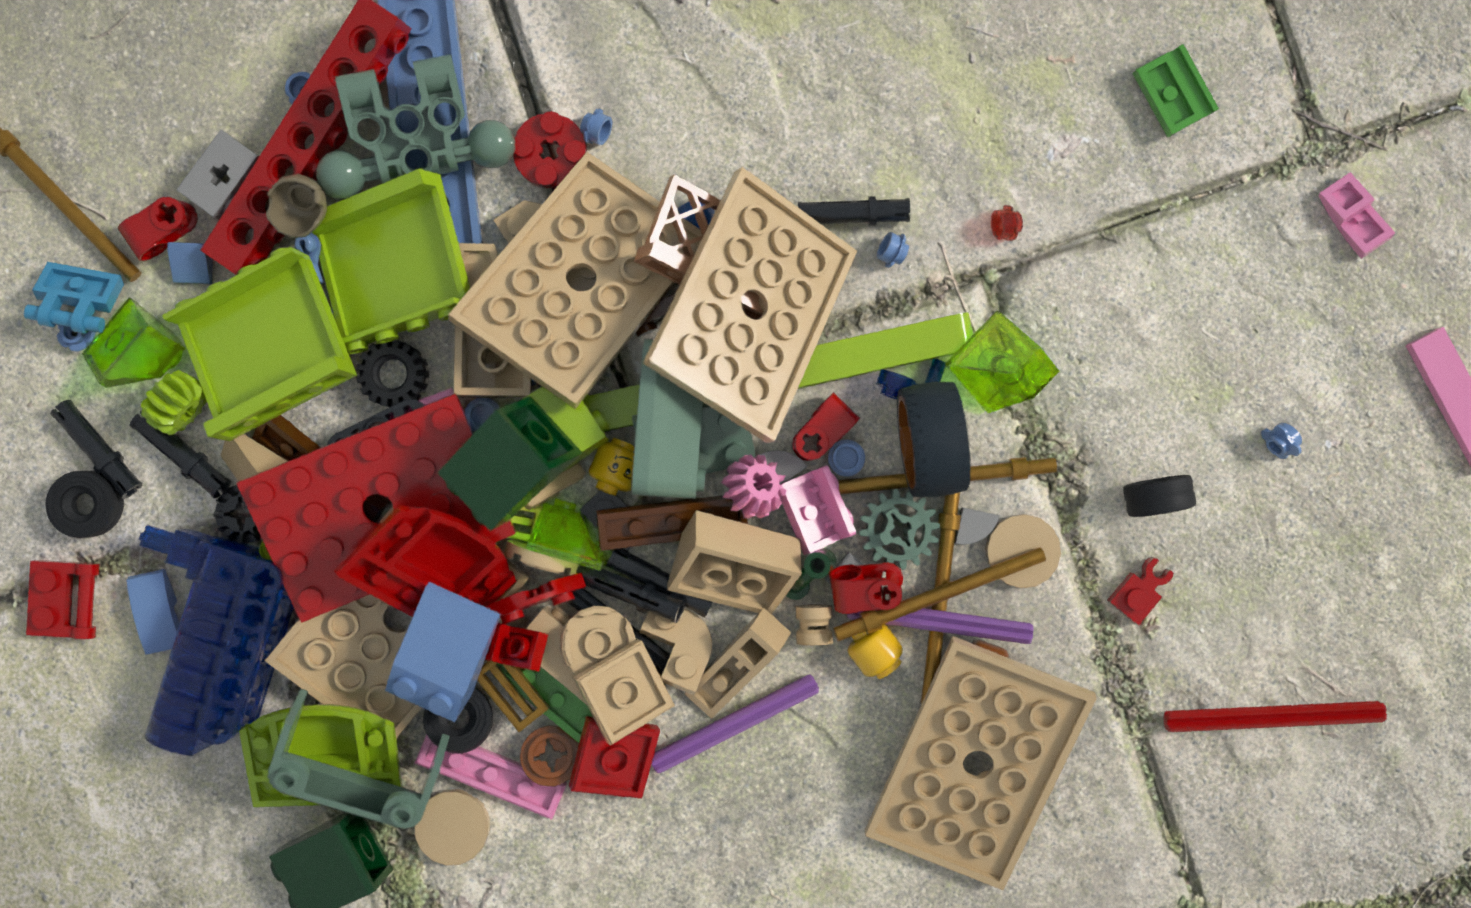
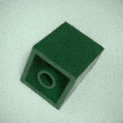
M530 396L496 409L437 473L445 481L449 491L460 497L470 508L473 517L480 524L485 525L489 531H492L516 515L582 454V451Z
M345 812L282 845L269 856L271 871L279 882H283L289 894L288 901L291 908H340L375 892L393 870L368 821L365 818Z

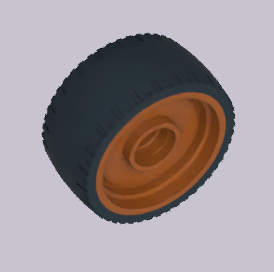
M929 382L899 389L897 393L899 442L906 481L912 497H938L968 490L971 476L969 437L964 408L955 383Z

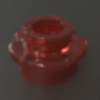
M1004 205L1003 209L995 210L992 213L991 229L996 239L1014 241L1018 233L1022 231V216L1018 211H1014L1011 205Z

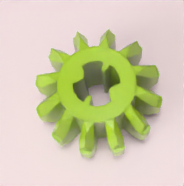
M177 370L172 374H165L161 381L155 382L154 387L146 392L147 398L142 401L140 407L142 408L141 415L148 424L162 433L173 435L177 431L185 430L189 423H194L196 416L202 413L201 408L207 404V400L199 380L181 370Z

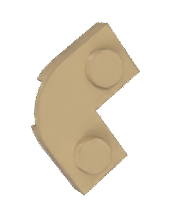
M685 608L677 623H673L671 620L648 611L639 633L673 647L661 675L663 683L694 695L712 651V638L707 625L698 615Z

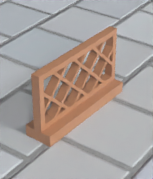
M676 175L670 176L644 246L638 248L634 262L680 285L694 257L690 244L702 240L708 228L703 210L708 208L716 210L721 200ZM676 190L688 196L693 210L678 214L673 201ZM694 214L702 236L688 240L681 219ZM671 222L680 242L679 245L674 247L658 240L663 225ZM682 248L684 253L678 251L677 249ZM747 291L741 300L743 312L749 318L758 320L763 314V310L759 305L760 296L755 292Z

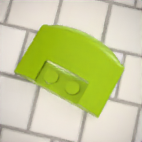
M333 704L303 705L288 751L289 753L403 787L394 722L385 720L374 713L349 706ZM292 707L263 715L251 724H245L239 730L253 807L319 805L285 795L276 790L268 780L271 761L284 722Z

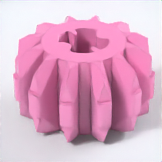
M750 454L741 457L738 462L729 465L728 469H726L729 475L725 476L721 483L729 488V491L725 492L722 498H731L734 503L731 511L742 509L743 518H751L753 516L764 518L771 511L780 507L782 504L780 498L788 490L780 485V482L784 480L786 475H777L775 472L778 462H771L767 465L765 455L753 457Z

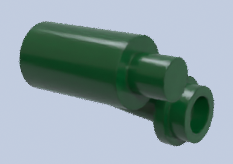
M821 548L808 555L805 559L801 576L786 596L792 600L804 598L810 590L811 581L824 578L835 568L836 557L834 553L829 549Z

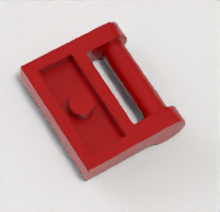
M49 560L30 561L26 635L68 637L73 639L96 638V626H92L95 576L99 575L100 564ZM74 574L79 575L76 625L71 624Z

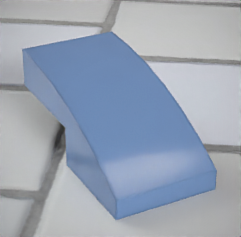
M161 569L129 576L126 581L131 610L145 655L179 648L178 641L185 636L174 610L177 598L166 570ZM186 639L180 641L181 646H183Z

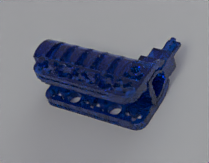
M146 525L144 532L140 533L139 540L141 542L139 546L168 554L165 563L187 569L185 578L191 579L193 582L144 738L152 745L166 751L193 756L212 745L226 743L239 733L242 726L247 723L251 724L260 718L275 670L268 663H266V666H263L261 662H265L266 658L285 637L294 606L289 596L283 594V591H286L283 585L281 570L273 561L261 557L259 547L228 540V538L209 536L191 529H179L173 533ZM280 603L283 608L282 615L279 619L274 620ZM272 627H278L277 631L271 630ZM268 643L269 645H271V650L265 651L266 645ZM258 674L260 685L258 689L253 691L252 689ZM250 698H255V702L252 701V700L249 701V699H250ZM244 715L249 716V720L243 721ZM219 730H226L218 735Z

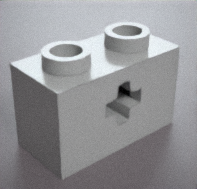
M220 130L179 185L177 191L211 216L220 220L259 156L238 140ZM225 174L231 178L227 184L222 180Z

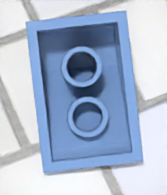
M429 582L425 587L394 660L385 691L429 710L436 715L456 722L473 694L501 614Z

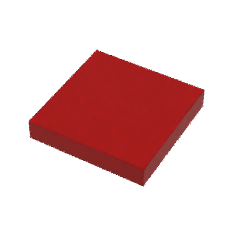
M586 716L569 781L570 790L642 799L660 734L659 727L654 724H645L614 744L609 745L606 743L595 719Z

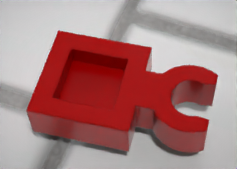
M1150 557L1143 563L1142 575L1140 577L1130 572L1107 599L1111 605L1136 625H1140L1161 600L1162 596L1155 591L1157 586L1167 584L1174 575V572L1165 569L1159 577H1155L1153 568L1159 562L1155 557Z

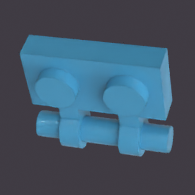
M47 262L32 289L36 299L43 301L40 306L26 305L24 317L25 319L37 321L41 326L54 327L55 325L71 327V330L74 332L86 334L89 331L101 333L105 328V319L94 317L93 314L95 310L111 312L124 286L121 275ZM62 304L76 307L74 312L60 310Z

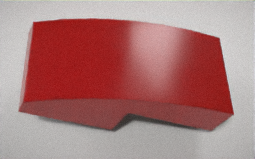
M497 623L485 661L539 672L549 634Z

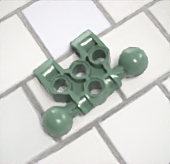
M451 54L412 61L421 101L417 105L401 104L393 110L387 109L383 104L374 69L335 76L349 136L365 148L374 151L375 156L358 159L354 154L347 151H332L325 154L318 162L316 180L322 187V191L328 196L335 199H346L358 194L363 189L365 182L381 179L382 183L414 171V169L407 165L405 158L406 154L413 149L422 150L428 157V163L423 170L437 174L459 171L457 163L474 160L478 165L485 168H499L506 165L513 157L515 138L512 131L504 123L496 120H485L476 124L467 138L451 141V135L465 116ZM449 103L455 108L456 118L451 124L443 125L435 120L434 109L438 104ZM409 110L417 115L419 124L414 131L404 132L398 128L396 117L401 111ZM371 118L379 124L380 134L376 139L367 140L360 135L358 125L362 119Z

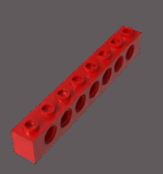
M372 0L357 1L200 251L235 275H238V271L241 268L258 264L268 258L267 256L274 245L285 237L284 234L279 233L266 217L265 204L269 199L267 196L268 191L272 189V186L282 176H285L286 170L292 165L294 167L293 174H300L317 181L316 168L318 162L325 154L340 148L347 139L348 128L335 76L345 75L353 70L356 73L374 69L378 84L380 85L387 76L388 66L394 56L400 53L407 45L408 34L412 30L408 25ZM375 39L374 48L365 53L367 42ZM334 102V111L331 115L325 117L326 107ZM314 134L313 144L305 149L306 138ZM253 228V239L247 244L246 233L249 229Z

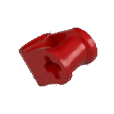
M161 197L139 213L121 222L118 230L138 260L147 261L163 253L167 249L168 242H176L191 232L198 222V214L195 208L187 202L178 201L172 197Z
M833 392L816 409L808 422L796 433L792 441L793 452L797 457L805 461L819 459L849 432L859 421L860 417ZM816 436L818 439L815 443V446L818 448L817 452L814 450L805 452L802 449L805 445L802 437Z
M893 563L842 565L834 568L829 573L834 608L839 613L852 614L860 611L890 610L897 607L902 600L901 586L903 584V574L901 569ZM883 572H886V578H882ZM886 594H889L888 600H885Z

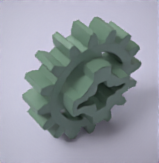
M892 489L891 498L889 499L880 492L877 494L880 502L878 505L870 502L866 504L867 508L871 511L870 515H860L859 517L861 521L867 523L866 528L858 530V535L868 537V541L862 545V548L864 550L872 548L875 550L871 557L875 562L881 559L882 556L885 557L884 562L894 563V561H897L901 570H906L907 560H911L916 566L920 565L918 555L922 553L931 556L932 553L927 547L928 543H938L939 541L938 538L931 535L932 530L940 528L939 523L930 521V517L936 513V510L934 508L925 510L923 506L927 499L920 497L913 501L909 490L906 491L902 498L898 489ZM905 504L916 512L910 513L907 516L902 515L894 505ZM881 513L884 517L882 527L879 531L874 532L876 519ZM893 518L900 523L907 524V527L903 529L905 540H902L895 534L891 535L890 531L895 528ZM923 526L922 537L916 545L914 541L916 531L919 527ZM894 543L900 547L903 553H890L884 550L882 546Z

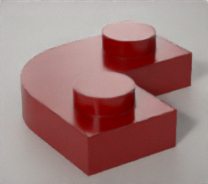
M577 573L549 581L529 591H520L484 607L501 614L499 619L501 618L504 625L525 617L523 610L536 604L551 600L553 606H557L575 599L573 592L586 587L582 573Z

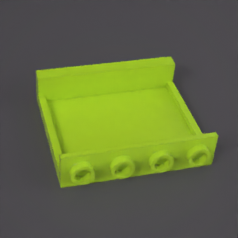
M417 169L327 206L324 220L318 228L311 232L318 237L321 243L319 259L335 321L349 355L367 351V344L373 342L382 344L399 339L398 333L406 330L408 332H418L428 329L430 321L436 319L440 321L449 320L448 314L470 290L440 174Z
M283 247L273 251L266 260L241 268L238 271V275L227 281L217 282L208 286L206 292L195 298L178 302L173 310L162 315L165 321L177 324L181 331L213 416L212 419L203 423L207 436L210 438L231 441L357 376L310 256L292 247Z

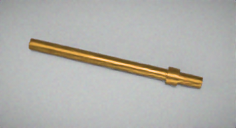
M0 127V154L3 157L8 156L129 282L138 279L142 272L20 148V141L9 130H3Z
M1025 457L1011 458L1008 463L970 466V481L1011 477L1012 481L1028 479V475L1057 472V463L1055 458L1026 460ZM905 473L838 480L840 495L908 488Z
M960 492L946 495L943 513H939L938 523L940 524L941 532L934 588L950 582L956 530H959L961 515H958ZM948 599L932 605V610L946 611ZM929 630L921 704L941 662L944 632Z
M1039 547L905 599L894 609L859 613V618L833 627L834 634L839 642L865 631L867 634L882 629V625L1045 562L1046 556L1042 548Z

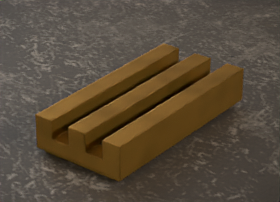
M487 661L482 666L477 681L516 730L521 732L546 712L550 706L519 668L503 665L537 707L536 710H533L498 667L497 663ZM488 670L492 672L527 716L522 720L486 676L485 673Z

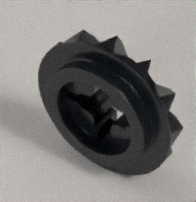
M237 485L226 488V491L216 499V509L212 514L216 518L217 530L222 532L231 541L249 543L260 539L261 535L252 516L245 518V524H242L241 518L230 516V512L241 508V503H244L245 509H248Z

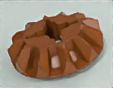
M545 726L533 731L524 741L520 753L521 766L526 776L539 786L556 787L570 780L579 746L577 741L558 726ZM546 741H550V746H552L554 752L567 753V755L556 759L554 772H551L546 761H534V758H539L540 755L545 754Z

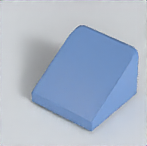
M168 242L167 251L174 283L212 284L213 259L200 251L204 244Z

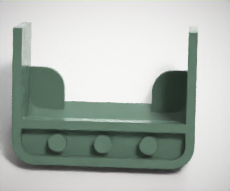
M644 339L632 495L696 499L697 491L704 492L706 469H698L703 402L643 364L654 340Z
M300 689L284 722L268 771L270 784L285 795L394 828L406 829L417 825L422 819L440 772L450 736L442 733L420 793L295 755L288 751L308 691Z

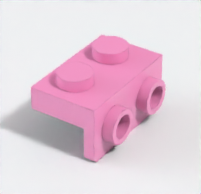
M827 465L780 484L788 490L780 500L796 538L800 539L803 555L811 554L840 539L856 534L853 526V516L850 510L845 507L839 492L838 480L831 473Z

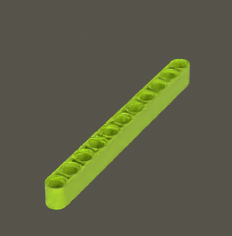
M969 312L816 345L798 389L977 349ZM640 384L589 395V397L583 400L590 412L598 409L610 427L604 432L633 426L632 416L638 413Z

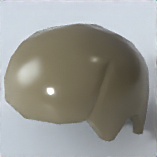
M300 174L285 175L267 193L269 208L266 212V217L281 234L291 238L306 237L318 228L325 218L327 212L326 195L322 191V187L312 178Z

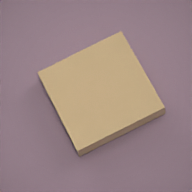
M639 639L573 677L606 743L609 745L614 744L675 706L642 640Z

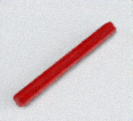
M1379 701L1175 710L1164 712L1163 723L1165 730L1169 732L1382 723L1387 719V708L1384 703Z

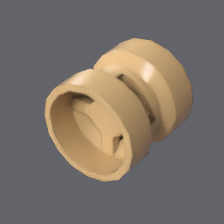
M807 604L795 606L796 619L799 621L800 627L796 632V644L807 646L832 644L833 631L829 628V620L832 618V605Z

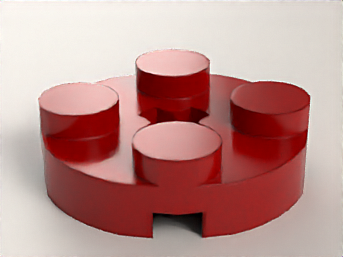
M550 111L533 116L521 125L515 136L513 157L517 169L529 183L538 187H553V189H556L585 155L587 145L584 141L583 133L572 120ZM549 143L552 145L557 143L559 145L556 150L558 154L556 159L552 160L549 156L543 159L540 156L544 151L542 148L544 144Z

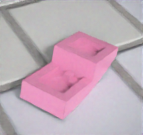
M1351 172L1319 193L1318 196L1328 215L1344 239L1361 259L1394 236V230L1371 206L1375 199Z

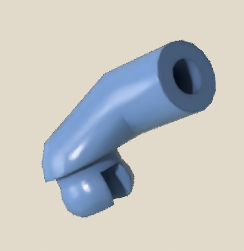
M310 233L306 237L295 238V249L310 256L320 284H323L324 281L318 266L321 243L318 237Z

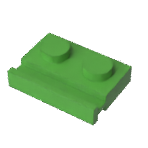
M1184 44L1136 69L1132 73L1167 138L1219 109Z

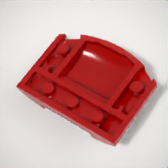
M398 506L334 570L337 577L411 617L414 616L425 587L429 582L483 607L494 603L516 582L513 570H509L504 553L488 536L457 517L423 507Z

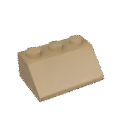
M696 510L681 534L667 590L759 613L765 608L772 614L802 574L800 539Z

